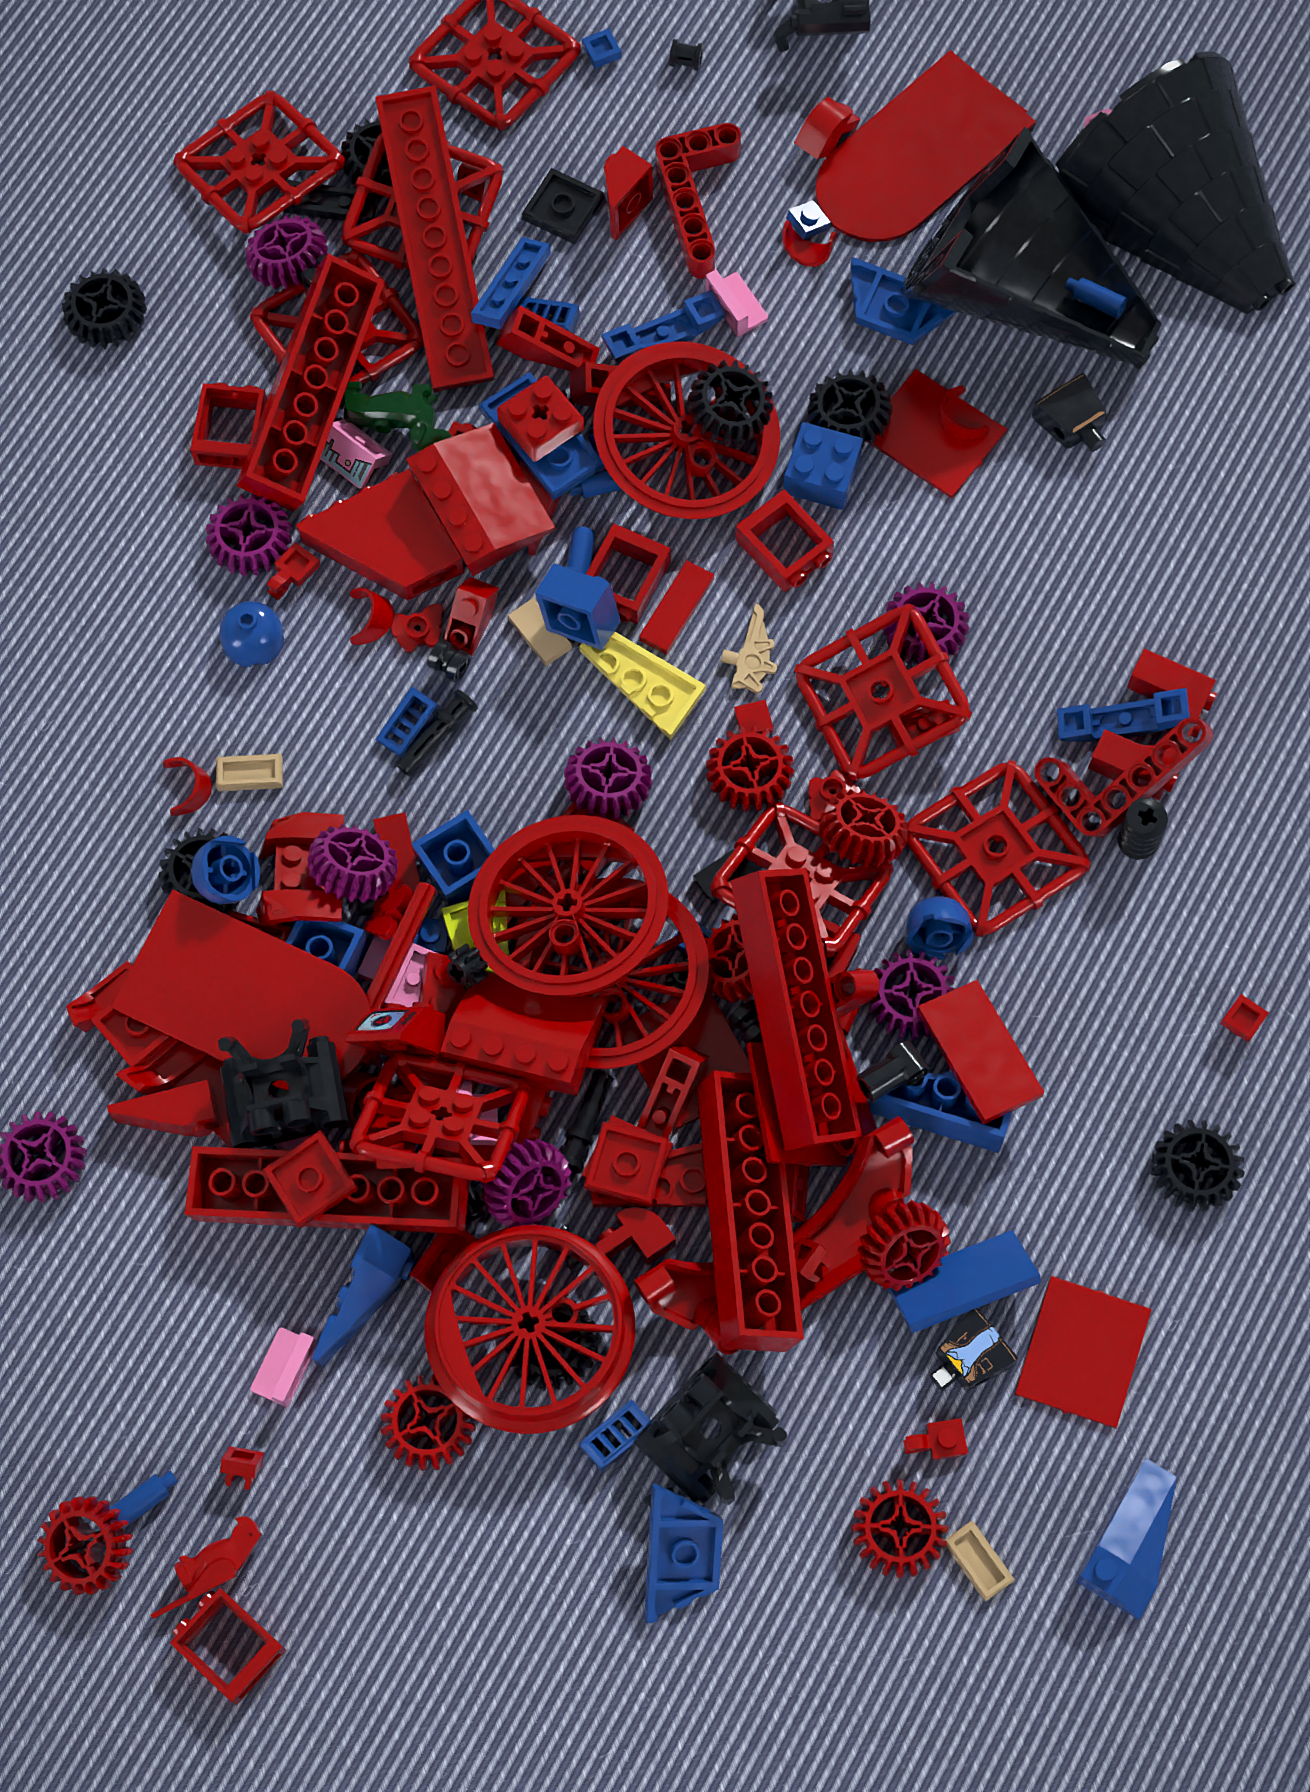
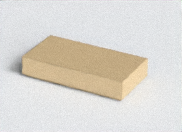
M532 598L508 615V620L545 666H548L572 649V644L566 637L546 630L539 604L535 598Z
M282 754L216 757L217 790L237 791L283 788Z
M973 1520L945 1539L947 1541L946 1548L984 1602L1015 1581Z

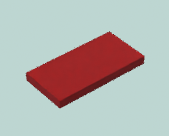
M978 980L918 1006L917 1012L983 1124L1044 1096L1043 1088Z

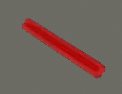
M420 882L417 885L366 996L371 1009L383 1008L436 894V888L428 883Z

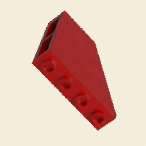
M410 469L393 473L385 481L375 486L364 487L358 494L346 500H338L328 509L318 514L307 515L301 522L296 524L302 544L407 601L464 573L462 557Z

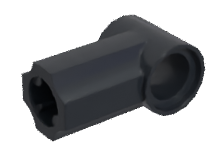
M907 1040L890 1050L885 1059L859 1073L856 1080L863 1095L873 1103L903 1084L908 1087L917 1083L927 1075L930 1067L911 1041Z

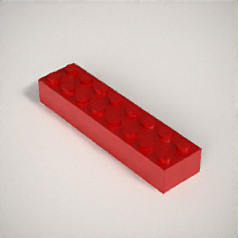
M329 253L317 266L236 483L237 487L261 498L265 497L272 503L276 501L278 505L292 512L304 503L385 280Z
M807 868L761 870L730 880L785 1151L830 1145L862 1137Z
M714 1070L697 1086L721 1347L722 1349L787 1352L804 1339L786 1166L785 1164L767 1163L752 1074Z
M192 1146L184 1215L197 1222L297 1226L262 1170L290 1150ZM336 1152L357 1185L358 1190L304 1226L368 1230L370 1224L385 1231L465 1234L470 1180L427 1170L424 1173L415 1172L414 1167L377 1169L374 1158L356 1155L355 1153ZM435 1157L468 1165L463 1158Z

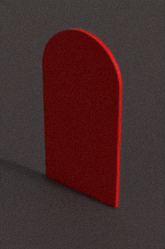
M950 50L826 157L820 166L816 179L818 206L830 221L832 227L846 236L866 242H886L899 239L923 224L1000 156V152L1024 127L1030 130L1036 125V121Z
M173 889L111 1006L112 1009L221 1061L232 1057L227 1051H221L218 1046V1041L226 1036H233L235 1039H238L252 1057L272 1059L279 1056L289 1047L292 1035V1022L300 1018L307 1019L310 1025L303 1057H308L306 1047L309 1045L311 1038L328 1036L329 1041L335 1043L341 1082L356 1070L367 1055V1049L345 1042L346 1034L368 1011H371V1006L364 990L350 974L334 964ZM283 1080L272 1084L277 1088L289 1091L287 1082Z

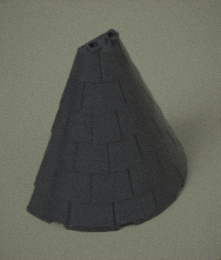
M1209 51L1198 52L1194 54L1188 63L1179 58L1151 72L1119 95L1121 101L1109 115L1100 112L1079 133L1055 164L1059 170V175L1092 225L1096 226L1104 240L1140 257L1141 262L1176 277V280L1200 290L1245 314H1249L1255 309L1257 311L1262 310L1270 303L1272 298L1278 294L1285 295L1294 288L1296 282L1292 276L1284 244L1280 239L1263 171L1259 165L1253 136L1249 130L1242 98L1239 95L1235 72L1231 63L1223 55Z
M1024 127L1000 152V156L988 171L984 170L941 223L942 227L933 239L931 238L910 268L903 283L905 285L901 289V293L909 299L939 305L944 309L976 316L981 320L1016 328L1018 331L1054 339L1058 343L1095 351V354L1129 363L1135 368L1140 369L1150 358L1148 351L1159 340L1157 333L1162 323L1143 298L1119 259L1115 257L1096 226L1090 223L1050 159L1045 158L1030 131ZM1071 277L1079 281L1083 277L1126 297L1127 304L1123 313L1116 319L1073 299V292L1065 289L1067 280Z

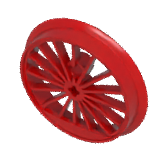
M666 342L635 352L623 360L607 377L599 392L594 409L593 430L596 447L602 463L612 479L628 496L640 505L656 513L675 518H712L727 514L743 506L755 497L769 480L775 468L780 450V424L774 405L773 411L769 414L771 419L768 425L764 426V430L760 435L755 434L753 438L757 441L756 456L710 441L711 432L708 431L705 434H701L700 430L703 425H693L694 414L689 413L685 415L681 378L699 373L702 370L706 371L712 363L718 367L723 360L731 367L732 363L737 360L733 356L704 344ZM737 360L739 368L743 369L745 365ZM673 381L678 416L661 388L662 385ZM653 390L667 416L645 399L642 394ZM716 398L709 404L710 406L714 404ZM633 400L658 422L617 408ZM749 400L745 407L747 409L746 413H749L751 417L754 414L752 401ZM613 417L657 433L614 434ZM661 442L624 460L616 446V443ZM669 448L642 480L638 479L627 467ZM676 451L664 494L647 486L646 483ZM681 453L683 454L688 500L668 496ZM717 453L752 465V471L743 480L717 458ZM699 455L708 464L704 466L699 465L694 461V457ZM713 467L736 485V487L721 494L710 475ZM692 475L702 477L713 496L712 498L695 500Z
M566 815L545 819L531 824L507 838L490 854L480 868L474 880L468 902L470 934L476 949L480 950L479 955L488 962L489 968L502 979L516 987L552 997H579L593 994L609 988L627 977L639 966L656 943L663 929L668 911L669 892L667 879L662 864L653 849L639 835L617 822L588 815ZM573 860L570 889L565 888L556 861ZM581 860L595 861L577 892ZM551 861L561 891L556 893L528 863ZM606 861L624 863L590 890ZM523 868L553 900L507 881L516 870ZM633 869H637L645 880L636 885L601 896ZM504 890L543 907L495 906L500 892ZM648 892L647 908H603ZM494 917H537L535 920L493 933ZM598 918L644 920L638 933L635 934ZM590 926L631 943L617 955ZM579 928L612 960L593 969ZM542 929L509 956L498 946L499 943ZM563 935H567V937L574 935L571 941L560 943ZM547 938H550L533 970L518 964L521 959ZM581 949L588 971L568 975L570 956L577 954ZM554 951L562 956L560 975L542 973Z
M605 878L596 879L590 890ZM622 878L601 896L644 881ZM582 883L578 884L577 892L581 887ZM648 892L603 908H647ZM670 893L665 921L678 932V935L650 950L639 966L627 977L609 988L588 995L605 999L607 1003L586 1068H620L655 1056L684 1033L701 1007L709 979V955L706 941L694 916ZM532 917L529 921L535 920L537 917ZM598 918L608 923L625 920L623 929L631 931L634 919ZM580 928L598 959L597 962L590 959L592 968L595 969L612 960L607 954L606 957H602L593 940ZM542 929L519 936L514 951ZM604 931L605 943L612 949L610 933ZM547 938L521 959L518 964L533 970L550 938ZM620 938L616 950L617 955L626 948L627 940ZM563 939L560 940V943H567ZM681 943L685 944L688 961L638 969ZM579 951L574 955L585 963L582 952ZM549 960L545 968L560 971L561 963ZM569 965L568 973L570 974L588 971L587 968ZM676 971H688L685 990L637 980L670 974ZM631 987L680 997L681 1000L672 1015H669ZM624 991L666 1020L665 1023L648 1035L626 998ZM610 1002H622V1007L619 1011L615 1013L606 1012ZM629 1015H631L644 1038L623 1046L621 1023L626 1021ZM604 1020L609 1024H614L617 1047L596 1048Z
M542 1225L514 1226L492 1232L471 1243L442 1272L433 1288L426 1310L424 1325L425 1347L429 1364L440 1387L449 1399L468 1416L484 1425L505 1432L518 1434L546 1433L565 1428L584 1419L598 1409L615 1391L628 1368L632 1356L636 1329L635 1313L629 1290L621 1274L610 1259L593 1244L578 1235L559 1228ZM532 1246L528 1304L526 1306L507 1250ZM538 1247L558 1250L562 1253L536 1304L533 1306ZM497 1253H503L520 1308L480 1263ZM568 1255L577 1259L588 1268L542 1307ZM476 1268L515 1313L459 1285ZM592 1274L598 1278L607 1293L578 1304L572 1299L567 1298L571 1292ZM456 1292L509 1319L456 1316L452 1298ZM608 1301L611 1303L614 1318L613 1325L578 1323L579 1311ZM559 1307H568L572 1310L573 1316L568 1322H557L553 1318L554 1311ZM531 1319L533 1324L536 1323L534 1325L535 1331L528 1333L527 1329L523 1328L525 1326L524 1320ZM458 1324L505 1326L506 1328L463 1342ZM585 1331L612 1333L613 1335L609 1351L603 1357L556 1333ZM510 1335L475 1366H471L466 1349ZM544 1336L601 1363V1367L588 1383H584ZM516 1341L489 1395L484 1396L475 1375ZM539 1341L580 1387V1390L561 1401L556 1399L538 1345ZM524 1343L519 1406L514 1407L494 1401V1398ZM532 1344L552 1402L549 1405L540 1407H525L529 1351Z

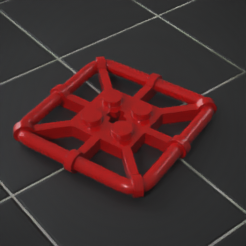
M465 0L450 15L446 14L441 19V24L416 48L408 59L409 67L432 86L436 85V89L446 95L450 103L460 105L485 124L497 128L498 131L505 130V127L516 122L539 97H544L549 92V87L581 54V45L567 32L542 16V11L536 7H529L521 0H500L525 18L512 32L495 21L494 0H486L488 22L473 35L460 26L459 23L482 0ZM536 25L563 45L531 47L521 39ZM449 33L465 43L456 54L427 56ZM500 54V60L496 58L492 61L489 60V55ZM559 59L541 79H535L524 71L533 61ZM457 67L468 76L459 85L453 86L432 70ZM516 79L530 90L504 115L502 93ZM478 83L494 93L496 115L467 96Z
M267 90L266 94L255 98L228 118L219 119L215 127L187 145L181 152L176 153L173 163L180 174L201 194V199L207 205H212L232 226L241 230L243 234H251L252 230L263 226L264 223L273 219L292 204L298 205L303 201L302 197L343 169L345 158L341 155L338 148L317 129L316 123L311 118H305L287 99L276 94L275 90ZM265 107L261 129L243 140L233 129ZM276 108L280 109L298 127L281 140L272 133ZM222 136H225L235 146L222 156H195ZM307 138H310L327 156H296L291 150ZM259 160H264L265 162L261 166L259 164L253 165L255 162ZM194 170H223L228 177L215 186H209ZM298 170H319L296 187L290 186L285 181V179ZM276 186L284 195L256 214L258 199ZM237 187H240L247 194L244 215L241 217L222 199Z
M380 133L374 143L362 177L357 178L355 184L357 190L344 220L340 239L343 245H348V247L357 252L392 263L394 268L403 270V268L409 269L403 240L398 252L360 240L361 237L388 225L401 229L393 187L373 181L385 151L383 135ZM447 141L451 159L483 169L455 181L458 197L461 192L490 180L477 216L461 211L463 224L472 227L467 240L472 263L483 232H487L490 225L488 219L502 185L504 169L501 164H497L487 157L452 146L450 141ZM373 192L390 198L383 215L355 227L368 193Z
M351 250L350 253L337 257L383 279L369 259L360 252ZM299 282V286L292 284L288 289L284 288L262 301L257 307L252 308L250 313V319L255 329L276 356L275 361L279 367L286 349L268 325L294 329L298 317L271 313L270 311L302 292L307 296L308 291L301 282ZM386 282L383 285L373 316L390 307L409 333L380 330L370 321L356 359V363L362 371L349 378L351 382H361L362 385L369 381L373 383L379 379L380 374L424 347L420 326L398 299L399 294L395 288H390ZM376 342L402 346L374 364L369 363L361 352Z
M906 603L905 606L894 608L856 630L851 628L845 631V636L808 655L800 664L795 665L793 673L796 674L797 685L816 720L814 725L818 732H822L842 771L848 775L849 780L858 782L859 779L870 777L909 755L914 757L919 754L918 750L959 729L966 721H970L972 711H970L968 699L949 665L950 658L946 652H942L924 617L915 609V605ZM899 621L890 649L869 660L861 641ZM912 623L930 658L907 670L900 657V652L909 625ZM852 646L862 665L844 675L814 668ZM937 669L956 706L922 697L914 680ZM812 678L841 686L849 703L827 714L809 679ZM880 684L884 688L890 687L887 696L883 699L880 697L874 698L873 696L877 692L876 686ZM919 708L953 716L911 739L901 720L902 717ZM856 713L863 730L853 760L851 761L834 725ZM893 723L904 744L863 765L873 733Z
M1008 760V763H1001L992 767L960 788L955 786L949 790V795L916 814L907 822L909 824L908 840L906 843L908 848L932 879L931 885L936 891L940 890L944 897L959 902L968 912L972 932H975V936L984 937V934H991L1000 930L1031 909L1037 910L1041 908L1045 900L1079 880L1085 872L1090 870L1091 860L1088 859L1084 848L1059 816L1060 810L1056 805L1049 803L1028 773L1021 766L1016 765V761ZM1005 776L1000 805L981 816L968 798ZM1013 777L1040 811V813L1022 824L1008 807ZM956 805L962 809L971 822L957 832L923 826ZM1044 823H1049L1072 855L1040 849L1029 835V832ZM919 838L953 844L964 860L943 873ZM993 840L996 844L1002 842L1004 844L1001 849L1002 853L991 852L989 850V841ZM1036 861L1071 868L1037 891L1022 872L1023 869ZM970 869L984 886L978 919L950 883ZM1012 877L1026 898L987 921L993 888Z
M774 802L773 806L763 811L747 834L736 841L734 844L735 850L716 873L709 886L711 895L736 910L731 882H728V879L744 858L766 870L807 868L825 958L833 957L834 953L844 946L861 920H866L870 915V907L889 882L894 867L892 862L889 865L882 863L878 868L872 864L866 868L863 866L841 868L825 859L830 851L829 845L822 843L815 853L794 842L786 819L823 838L819 834L820 822L793 807L784 805L782 802ZM772 821H774L783 846L782 851L776 858L755 847L756 842ZM874 879L860 900L854 901L836 891L842 883ZM827 903L849 915L833 938L829 937L821 916V911Z
M400 1051L392 1053L390 1059L383 1065L372 1091H368L364 1097V1108L352 1131L349 1147L356 1155H364L369 1158L414 1167L415 1172L424 1173L427 1170L463 1179L482 1181L485 1184L495 1180V1176L502 1168L511 1143L519 1135V1123L529 1101L531 1086L523 1078L518 1079L509 1075L467 1067V1063L461 1061L454 1064L412 1054H403ZM410 1068L453 1078L447 1090L425 1086ZM395 1073L413 1094L409 1103L384 1097ZM464 1080L503 1088L481 1097L459 1093ZM513 1102L507 1119L502 1123L480 1119L483 1112ZM376 1113L402 1118L400 1125L368 1136L366 1135ZM436 1117H444L442 1121L436 1120ZM473 1134L498 1140L489 1161H484L470 1144ZM403 1140L423 1145L418 1153L386 1146ZM435 1148L458 1152L468 1165L431 1156Z

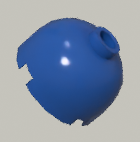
M245 601L234 605L225 613L220 622L219 639L225 655L232 662L243 667H251V665L259 663L262 665L268 664L279 655L284 645V630L278 615L269 606L260 602Z
M230 835L217 837L203 845L194 856L191 867L192 882L198 893L208 901L220 905L237 903L246 899L252 890L257 888L261 872L256 854L254 852L250 853L244 846L247 843L242 839Z
M935 896L918 902L910 910L905 922L907 945L911 947V951L915 956H919V953L924 951L925 959L928 960L933 956H936L938 960L946 959L943 953H951L955 951L957 956L971 945L973 939L968 912L959 902L948 897Z

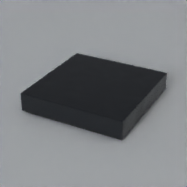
M551 168L521 214L522 220L575 245L605 199L604 192Z

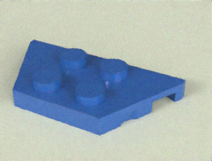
M852 258L850 271L856 324L914 345L956 313V311L941 308L939 305L907 298L901 293V289L905 285L903 283L904 276L858 258Z
M652 1484L644 1611V1618L647 1623L657 1621V1616L675 1607L679 1610L691 1604L695 1598L705 1597L719 1590L723 1535L722 1517L658 1484Z

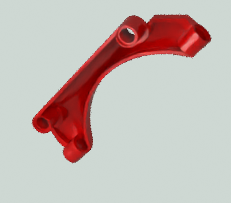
M901 1117L893 1118L863 1137L847 1173L836 1190L811 1218L793 1231L794 1247L801 1237L816 1242L828 1251L825 1258L830 1262L828 1268L819 1265L815 1270L814 1274L820 1278L819 1282L797 1276L801 1311L865 1271L859 1261L860 1256L857 1249L862 1245L859 1237L868 1234L866 1225H873L875 1223V1215L881 1217L885 1214L886 1206L895 1209L899 1201L906 1204L904 1198L911 1194L913 1160L911 1144L914 1143V1137ZM666 1259L633 1280L640 1295L653 1313L691 1331L702 1326L706 1335L722 1354L732 1355L739 1351L736 1349H722L714 1262L699 1263Z

